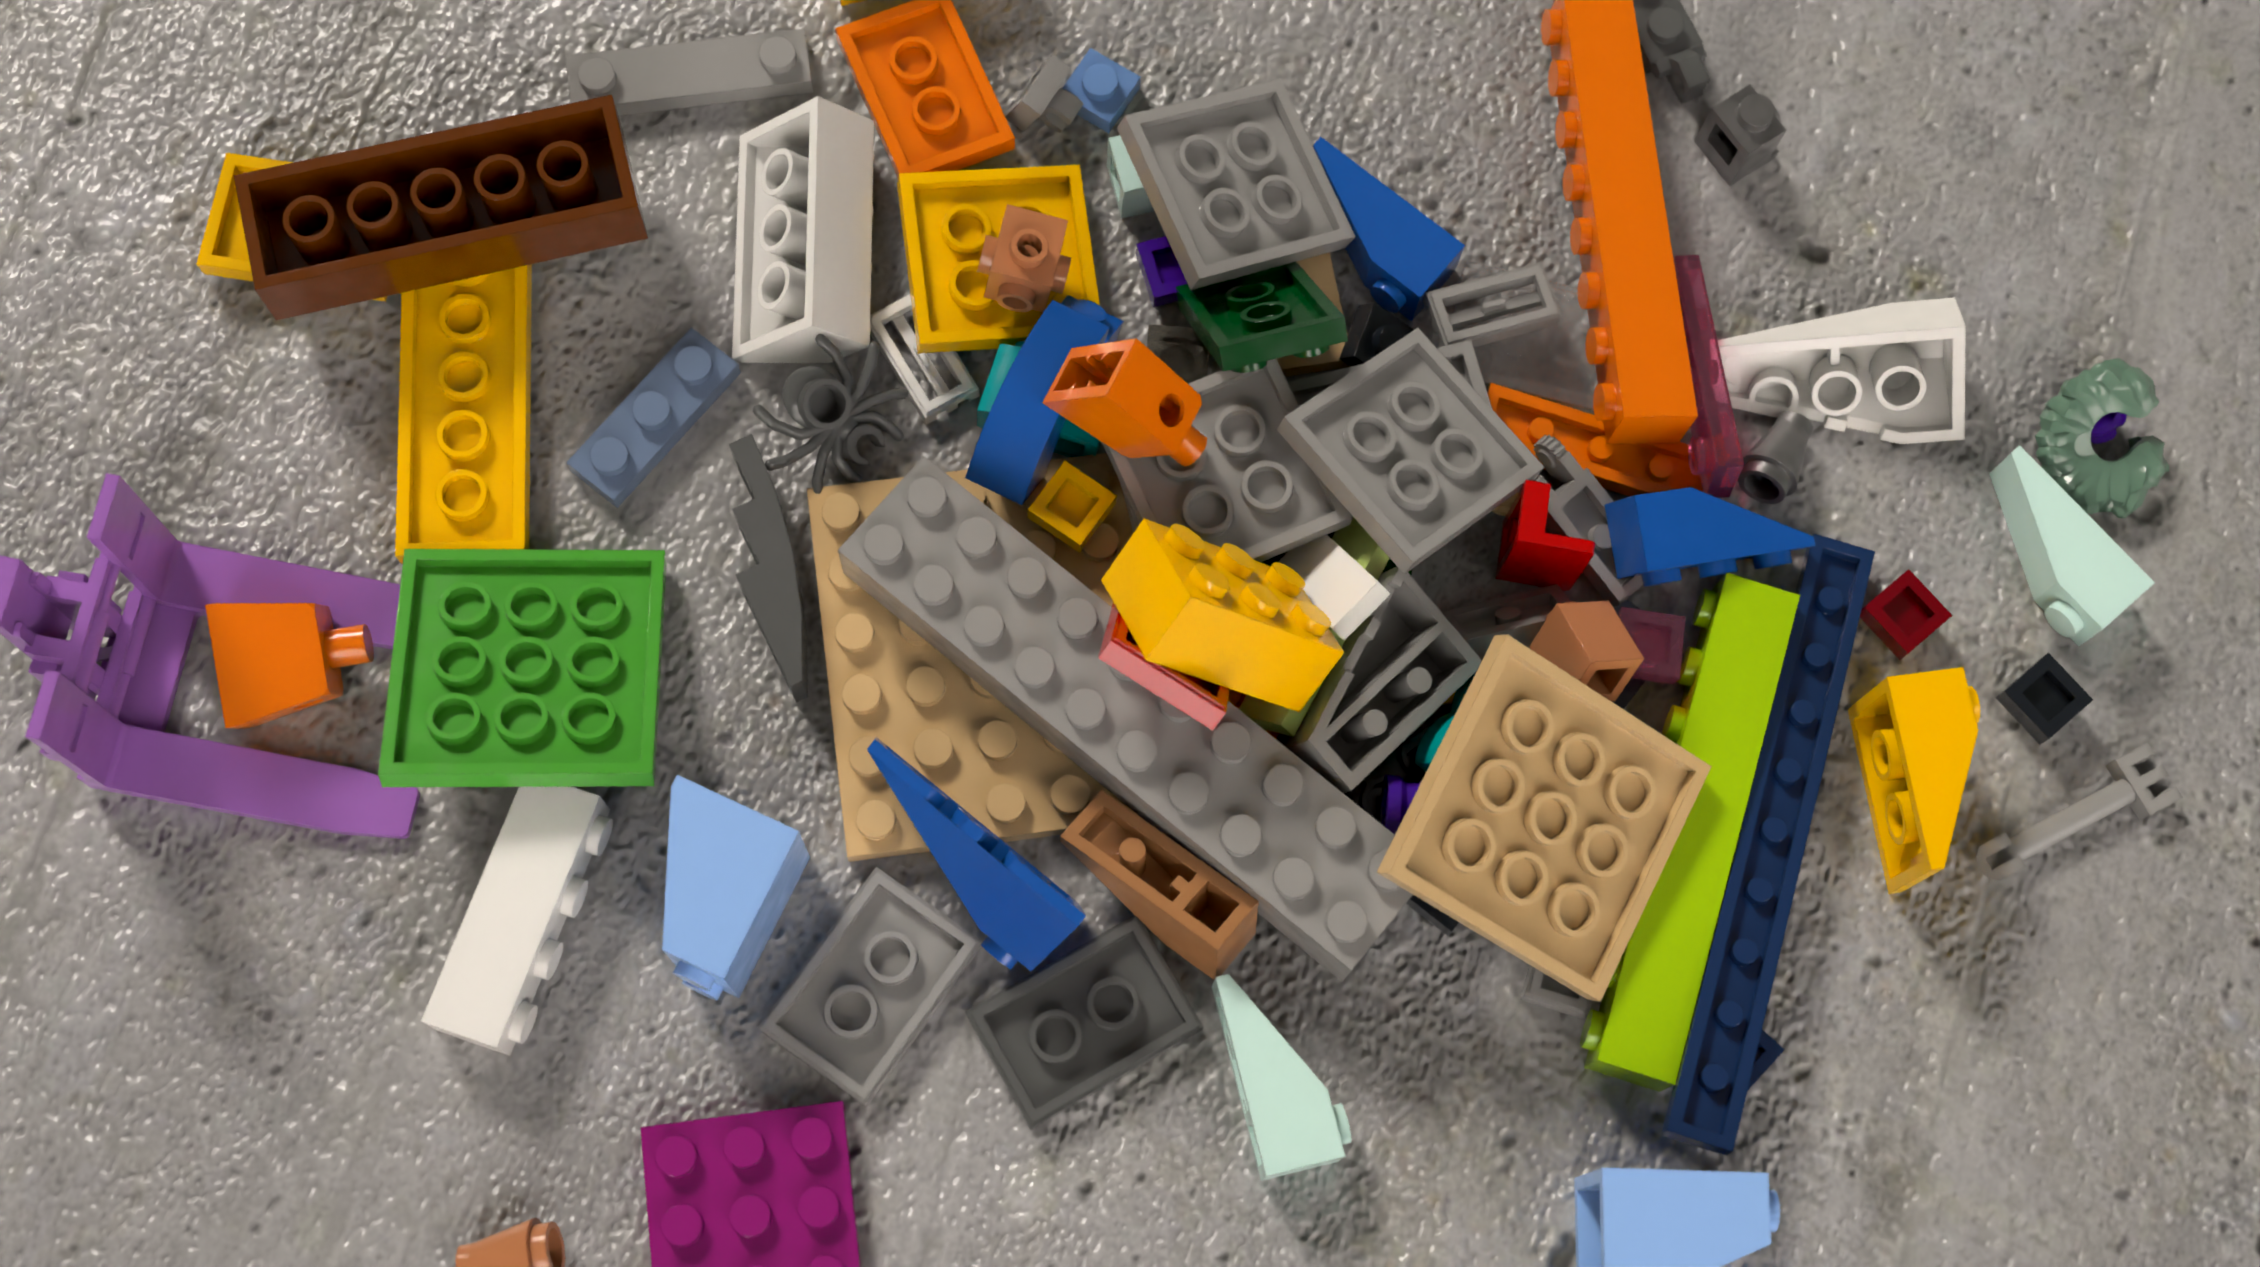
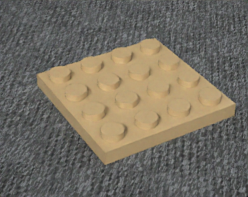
M1508 634L1494 635L1377 873L1582 997L1601 1001L1712 766Z

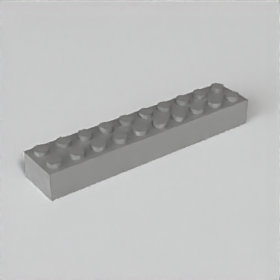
M925 456L917 462L838 549L843 573L1141 818L1259 901L1258 914L1341 982L1344 981L1413 895L1377 873L1395 835L1228 701L1226 714L1212 731L1098 659L1112 607Z

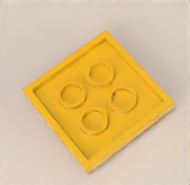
M1080 165L899 173L897 189L918 354L998 349L1000 344L1015 346L1016 342L1026 340L1034 325L1043 314L1034 310L1029 312L1010 311L1000 306L996 300L983 297L989 275L977 272L984 241L986 235L999 237L1007 204L1068 220L1060 255L1071 257V263L1063 293L1051 291L1046 308L1052 300L1061 303L1067 295L1078 300H1089L1100 305Z

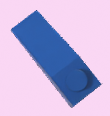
M1320 137L1313 144V148L1356 236L1345 249L1364 286L1370 290L1373 299L1385 310L1391 313L1400 312L1412 322L1425 307L1423 303L1425 293L1440 289L1456 271L1465 245Z

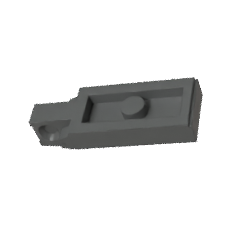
M1633 0L1645 74L1652 72L1657 79L1666 76L1680 104L1701 97L1707 83L1711 80L1702 62L1707 54L1702 44L1703 41L1680 0Z

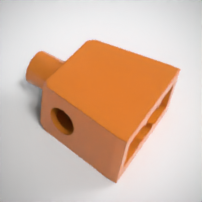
M1136 338L1071 348L1042 402L1110 448L1129 458L1168 455L1180 465L1186 467L1194 463L1201 456L1207 444L1206 434L1192 425L1202 405L1201 395Z
M213 603L205 605L225 728L246 729L338 698L343 695L344 691L340 667L369 663L374 659L373 641L368 626L361 624L334 629L329 606L316 603Z

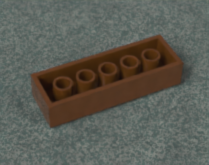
M612 94L233 175L255 291L276 321L648 239L626 140Z

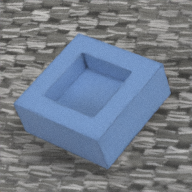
M1090 48L1062 89L1071 92L1083 102V106L1077 114L1079 117L1110 133L1140 89L1141 77Z

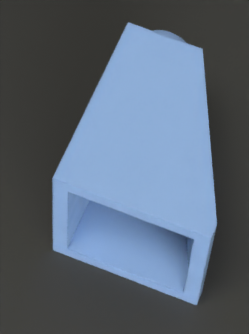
M1600 1168L1574 1178L1576 1267H1722L1771 1245V1232H1776L1779 1227L1780 1203L1777 1192L1769 1190V1173Z

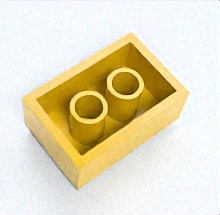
M1144 518L1101 579L1147 661L1297 712L1302 710L1344 654L1343 649L1329 629L1331 626L1330 619L1322 610L1312 604L1303 590L1306 585L1305 581L1296 571L1280 562H1274L1269 566L1253 560L1244 550L1230 543H1224L1222 547L1203 541L1195 532L1180 524H1173L1169 528Z

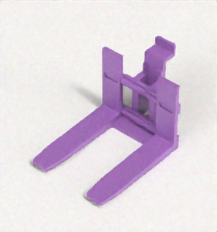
M109 473L105 475L86 537L101 552L99 558L95 557L90 577L85 574L59 570L58 577L50 575L45 577L42 573L33 571L21 559L0 555V634L32 659L28 672L41 682L25 737L41 748L40 753L45 757L61 762L78 774L77 779L88 787L343 835L406 839L410 836L420 799V792L416 787H382L378 775L356 768L165 732L197 620L201 616H207L205 605L213 603L321 604L329 606L334 629L366 624L371 633L373 646L393 650L400 584L181 542L171 534L121 476ZM119 571L134 585L133 592L129 591L122 615V609L111 599ZM70 628L73 631L70 640H66ZM103 637L109 638L106 647H100Z

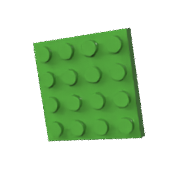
M405 549L378 770L382 787L655 786L667 565L665 550Z

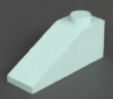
M2020 445L1989 473L2034 601L2044 611L2049 625L2062 636L2071 638L2078 647L2102 631L2155 583Z
M1229 974L1216 977L1212 984V991L1260 1180L1263 1181L1335 1163L1345 1157L1343 1145L1351 1143L1352 1139L1348 1118L1342 1103L1332 1105L1328 1089L1234 979Z

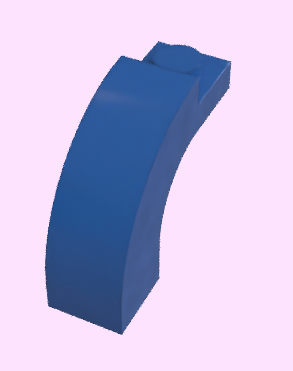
M1069 295L1061 303L1052 300L1026 338L1002 383L977 441L965 478L1023 505L1044 478L1066 418L1042 402L1071 348L1117 341L1124 321L1106 313L1100 305L1089 300H1078Z

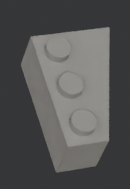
M1397 566L1382 573L1378 579L1390 595L1345 640L1342 646L1344 654L1326 676L1294 737L1288 736L1284 744L1287 749L1342 793L1352 791L1458 690L1478 670L1482 662L1481 658L1408 572L1404 575Z

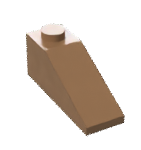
M1103 790L1094 797L1060 835V842L1166 946L1213 980L1223 974L1256 934L1259 901Z

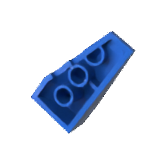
M876 737L868 746L867 751L976 925L987 935L981 946L1010 970L1019 961L1032 971L1084 920L1086 914L1080 904L879 738Z

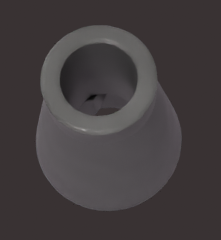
M1792 411L1782 412L1775 424L1740 460L1738 483L1749 497L1762 503L1777 504L1782 502L1785 496H1789L1796 491L1807 443L1813 432V425L1805 416Z

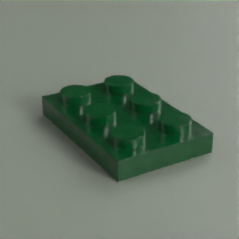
M1297 262L1190 290L1188 284L1176 287L1180 311L1223 372L1228 370L1236 373L1257 371L1265 367L1268 360L1289 355L1300 358L1314 357L1328 351L1330 345L1348 341L1345 317Z

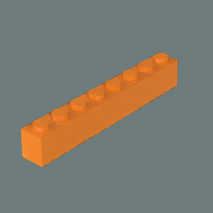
M1555 0L1551 9H1545L1543 13L1541 39L1543 45L1550 46L1552 62L1548 72V89L1552 97H1557L1559 114L1555 126V139L1558 148L1565 149L1567 165L1563 173V195L1566 201H1572L1574 219L1570 230V245L1572 253L1580 255L1582 269L1578 281V302L1581 309H1587L1590 325L1586 335L1585 351L1588 363L1595 365L1598 382L1593 396L1594 415L1597 421H1603L1606 444L1679 443L1698 417L1634 2L1633 0Z

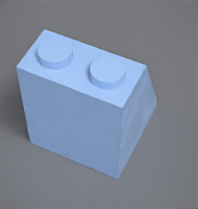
M677 775L671 785L662 950L676 965L673 974L683 979L682 984L716 1001H718L722 991L740 998L810 856L798 830Z

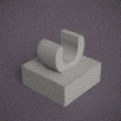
M1052 54L1034 72L1006 114V119L1024 132L1040 117L1048 127L1059 133L1062 132L1067 123L1069 125L1072 123L1083 106V102L1078 97L1060 88L1072 68Z

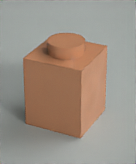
M1609 600L1557 603L1547 615L1545 623L1529 646L1531 650L1611 702L1616 701L1644 660L1643 655Z

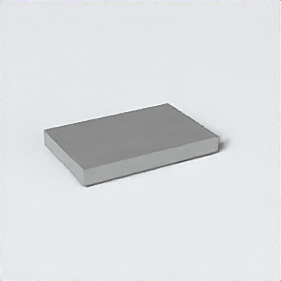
M875 867L757 1028L867 1107L981 949L983 941L878 867Z

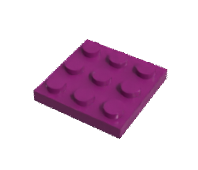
M843 1101L640 1127L652 1267H861L846 1112Z

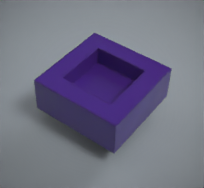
M1164 236L1137 243L1136 257L1153 308L1177 302L1176 287L1188 283L1167 237Z

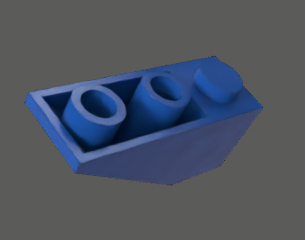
M1692 487L1634 495L1604 504L1617 579L1642 575L1644 587L1681 581L1680 569L1698 567L1699 578H1706L1738 572L1736 561L1753 559L1754 570L1793 563L1791 551L1815 546L1814 536Z

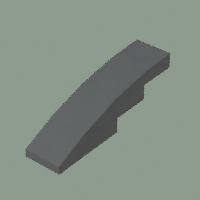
M750 434L729 444L735 465L752 498L751 501L732 510L739 530L757 564L736 574L747 604L797 703L808 697L807 628L799 571L777 492L753 435Z

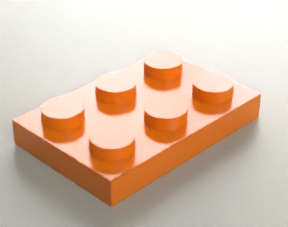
M911 0L835 28L837 42L868 112L874 121L876 130L897 177L899 173L958 171L1015 149L1013 132L952 0Z

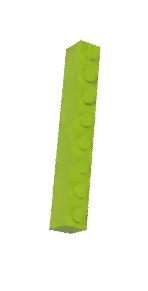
M1726 573L1712 590L1704 588L1699 596L1692 619L1693 625L1701 627L1696 648L1687 647L1677 675V682L1685 685L1680 706H1671L1663 726L1662 735L1712 767L1602 997L1599 1011L1591 1009L1586 1017L1580 1038V1047L1588 1049L1584 1065L1586 1069L1658 1092L1676 1084L1800 599L1798 594Z

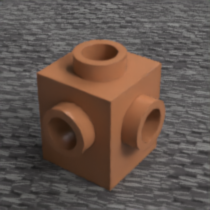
M1007 204L999 237L986 235L977 269V272L989 275L983 297L996 300L1000 306L1010 311L1029 312L1034 310L1043 313L1050 292L1062 294L1065 287L1071 257L1060 255L1068 220Z

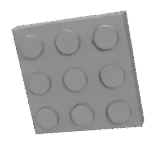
M1281 79L1124 115L1117 126L1120 137L1190 290L1344 249L1356 237Z
M1416 328L1284 416L1276 429L1404 575L1519 492L1525 480L1534 481L1545 468L1419 328Z
M1277 359L1268 360L1267 365L1257 371L1236 373L1231 370L1224 372L1220 370L1189 383L1201 395L1202 405L1192 425L1207 436L1205 450L1189 466L1180 465L1168 455L1129 458L1102 442L1139 523L1145 518L1169 528L1173 524H1180L1195 532L1203 541L1219 547H1222L1224 543L1233 544L1244 550L1253 560L1263 562L1349 526L1353 519L1349 511L1276 430L1284 416L1299 407Z

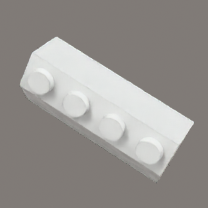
M820 96L740 135L732 359L741 363L833 362L832 358L815 341L816 336L819 334H823L839 349L843 357L868 348L870 344L873 163L875 157L873 150L874 121Z

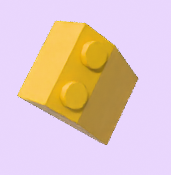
M1964 667L1886 677L1847 709L1888 894L1901 893L1945 868L1979 731L1977 723L1980 719V702L1976 690L1972 686H1968Z

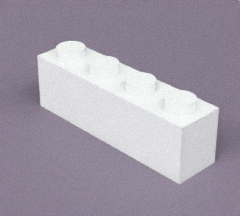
M575 787L518 788L421 1022L437 1031L508 1056L511 1055L516 1042L523 1044L527 1040L537 1016L538 1007L532 1004L540 981L541 979H551L562 955L563 943L557 941L567 916L572 918L577 916L585 900L588 880L582 879L592 854L600 856L603 853L612 832L613 819L608 818L610 809L599 795Z

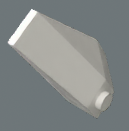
M1953 297L1888 303L1708 342L1711 403L1777 418L1785 411L1797 412L1808 420L1822 422L1824 428L1844 432L1845 428L1878 434L1880 440L1897 444L1965 440L1966 325L1956 299Z

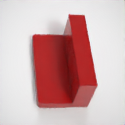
M1525 480L1503 520L1495 579L1539 587L1558 584L1563 591H1569L1594 556V541L1545 533L1551 484Z

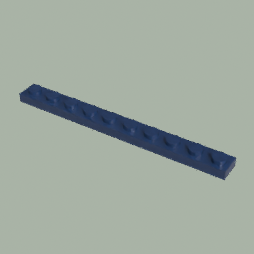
M1813 534L1815 546L1806 548L1795 594L1800 595L1676 1084L1672 1089L1661 1134L1662 1136L1724 1156H1728L1734 1150L1875 551L1818 534Z

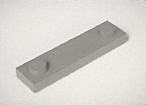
M805 28L565 56L570 103L612 94L618 115L814 93Z

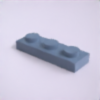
M691 327L566 462L570 471L618 508L741 374L739 364Z

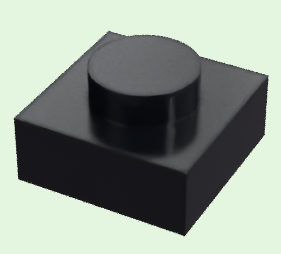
M1375 302L1360 305L1347 336L1348 341L1345 342L1339 359L1350 367L1364 364L1414 329Z
M2049 652L1995 697L2039 745L2050 739L2093 701L2087 692Z

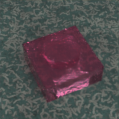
M1622 607L1617 615L1644 657L1632 678L1674 685L1680 679L1686 617Z

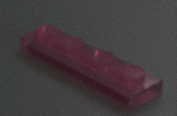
M1699 255L1675 256L1674 265L1698 417L1690 427L1692 438L1688 449L1689 466L1693 475H1700L1704 493L1717 498H1728L1744 467V461Z

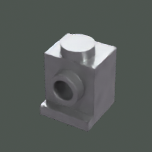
M1749 84L1711 108L1694 142L1727 184L1731 186L1776 158L1779 153L1776 147L1787 130L1782 125L1780 115L1773 102L1768 97L1758 94ZM1724 135L1737 148L1738 151L1735 156L1721 140V137Z

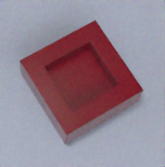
M1909 569L1864 606L1860 614V618L1899 660L1909 654L1953 616Z

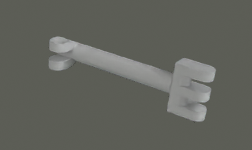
M2146 743L2105 765L2115 780L2114 783L2011 838H2008L2007 834L2003 833L1979 846L1976 862L1986 877L2000 881L2025 868L2026 865L2023 860L2130 804L2138 819L2142 820L2183 797L2177 787L2163 790L2154 797L2148 786L2169 775L2163 765L2140 775L2135 765L2147 761L2155 754L2149 743Z

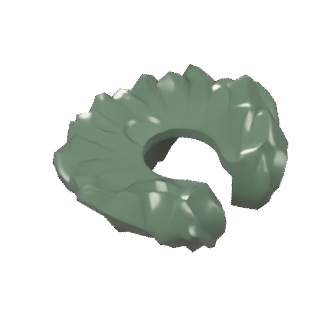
M2120 358L2105 360L2102 363L2095 364L2091 369H2084L2077 377L2064 381L2058 395L2051 397L2045 404V408L2040 415L2039 423L2041 430L2035 435L2038 449L2035 453L2036 457L2040 461L2041 467L2088 514L2112 512L2118 518H2126L2142 506L2148 490L2151 487H2157L2165 472L2169 471L2170 466L2163 455L2165 443L2153 435L2128 438L2129 451L2124 456L2110 461L2100 458L2094 452L2091 444L2092 430L2097 421L2104 415L2120 412L2130 417L2143 418L2148 416L2153 408L2157 407L2160 401L2156 397L2153 379L2145 374L2141 368L2132 367Z

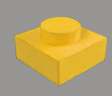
M1064 461L1028 508V518L1080 553L1116 505L1117 495L1067 461Z

